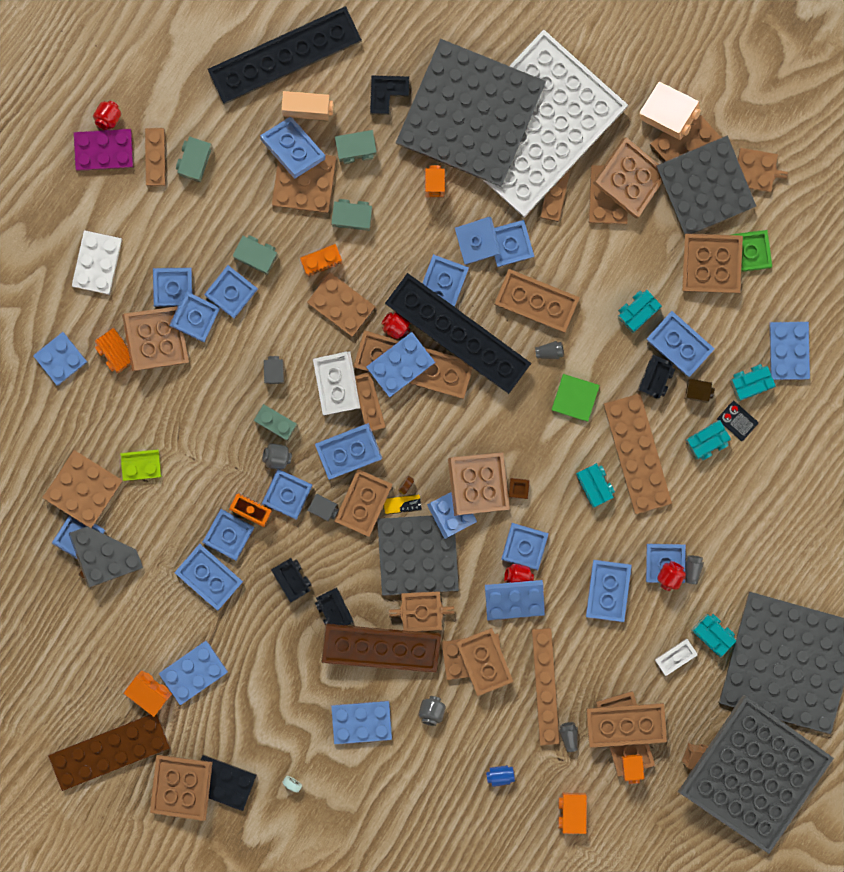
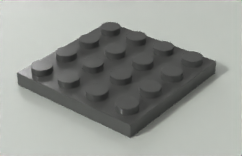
M728 135L656 165L684 235L695 233L756 207Z
M432 515L377 519L382 595L459 591L455 534L444 539Z

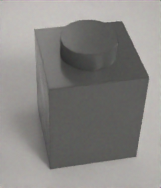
M268 356V360H263L264 383L285 384L284 360L279 359V356Z
M316 493L308 511L329 521L330 518L334 520L339 509L336 508L338 504Z

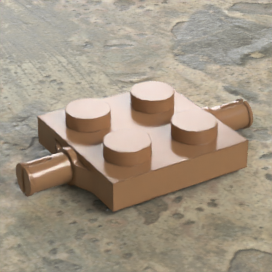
M739 148L737 159L749 189L771 192L775 178L787 180L785 175H788V171L777 170L778 154Z
M440 591L401 593L402 604L400 609H389V613L396 612V614H389V618L401 617L403 630L405 631L442 630L441 620L443 614H455L454 611H447L454 609V606H442Z

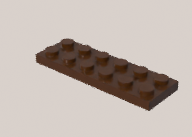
M326 624L321 662L437 673L441 634Z
M150 714L49 754L48 757L60 788L64 791L171 747L158 714L154 717Z

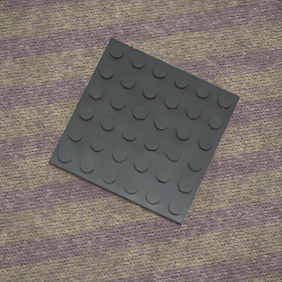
M440 38L396 140V144L502 187L546 81Z
M748 592L736 636L737 641L733 647L718 703L735 707L744 695L779 720L831 734L844 688V618Z
M743 695L678 792L770 854L834 758Z

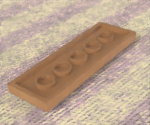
M364 330L354 368L369 372L366 367L400 340ZM425 348L435 363L409 384L464 399L473 368L458 357Z
M641 393L604 403V409L634 514L672 504Z

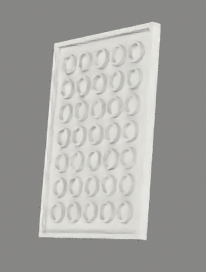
M545 30L510 65L512 68L545 80L544 89L502 187L483 180L524 218L628 107L627 103Z

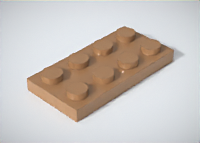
M508 269L494 305L565 333L580 297Z
M633 691L596 701L597 708L637 705ZM649 744L609 746L618 777L623 775L621 756L641 754L643 769L655 766Z
M664 703L586 708L589 748L667 742Z

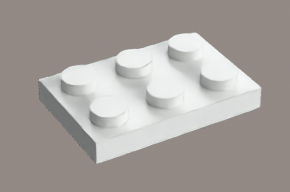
M84 230L72 287L110 295L122 239Z
M347 351L313 359L323 415L359 409L360 403L351 353Z

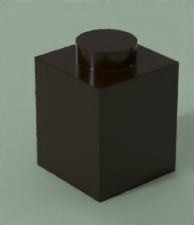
M688 379L684 399L707 403L710 399H713L715 388L712 387V382Z

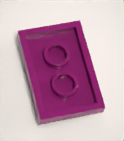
M131 129L74 132L76 171L134 168Z

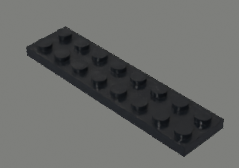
M344 6L209 68L208 72L225 105L362 42V39L347 7Z
M409 273L404 276L385 302V305L508 395L532 364Z

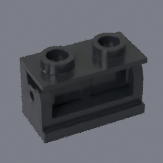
M652 355L637 391L657 400L661 396L664 397L668 389L666 382L668 378L672 379L675 368H673L674 363Z
M292 558L271 569L290 603L310 592L311 589L309 587L312 586L308 577H303L300 573L302 567L297 559L293 561Z
M338 587L316 597L317 602H315L319 613H324L326 617L323 620L325 625H349L354 622Z

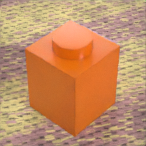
M642 755L621 756L623 779L628 781L629 784L640 783V780L644 779Z

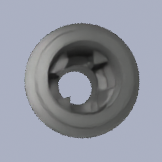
M554 341L535 347L537 359H560V357H564L562 342Z
M688 555L687 560H685L686 583L698 584L704 562H702L703 557Z
M575 722L561 724L559 732L566 751H577L578 727L575 725Z

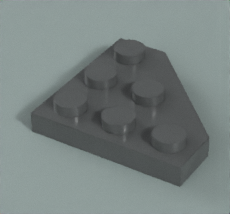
M88 526L69 533L88 588L143 568L136 549Z

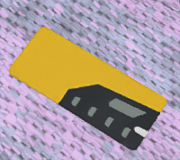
M420 495L387 498L384 503L385 514L421 510Z

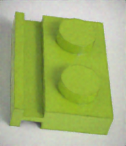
M159 449L120 453L123 481L162 477Z

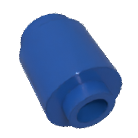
M508 765L490 767V772H486L487 782L491 783L492 787L510 785L511 782H515L513 767H508Z

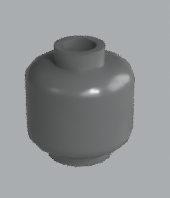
M272 443L264 448L262 461L268 468L283 470L287 464L291 463L292 454L289 453L287 446Z
M430 696L429 699L422 700L418 716L422 719V723L436 726L443 721L446 706L439 697Z

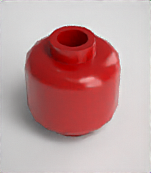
M113 101L101 102L93 114L95 125L103 130L113 129L121 117L118 104Z
M389 312L381 323L383 331L396 340L406 337L411 330L409 328L410 322L396 312Z
M670 561V563H665L662 566L657 579L661 583L660 587L664 590H677L682 585L686 573L682 565Z
M512 564L505 570V583L534 581V574L531 573V569L528 566Z

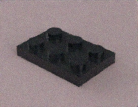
M203 754L201 757L202 761L212 762L208 799L244 811L257 774Z

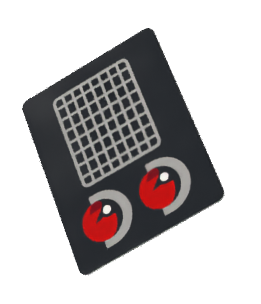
M734 400L717 418L740 441H743L759 423Z

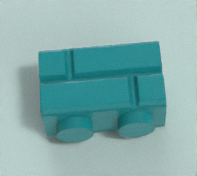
M640 290L632 297L635 300L630 305L626 303L618 310L621 313L618 315V319L631 333H634L662 307L648 290L644 292Z
M762 364L751 368L752 372L745 374L744 371L733 375L734 379H731L730 383L738 402L776 387L768 366L762 367Z
M718 420L687 438L685 442L696 460L701 458L703 461L712 456L711 451L716 448L720 451L729 446L727 442L731 438L721 421Z
M596 463L575 474L592 508L614 498L612 495L615 493L611 483H606L604 479L606 472L602 465L598 467Z
M706 614L691 631L714 653L722 657L737 641L734 638L735 633L728 627L724 629L720 625L721 620L714 614L711 616Z

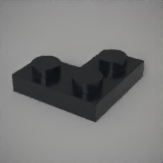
M371 75L370 115H389L390 96L409 97V76Z

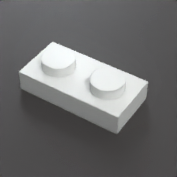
M685 639L656 658L655 661L664 675L667 676L698 654L688 639Z

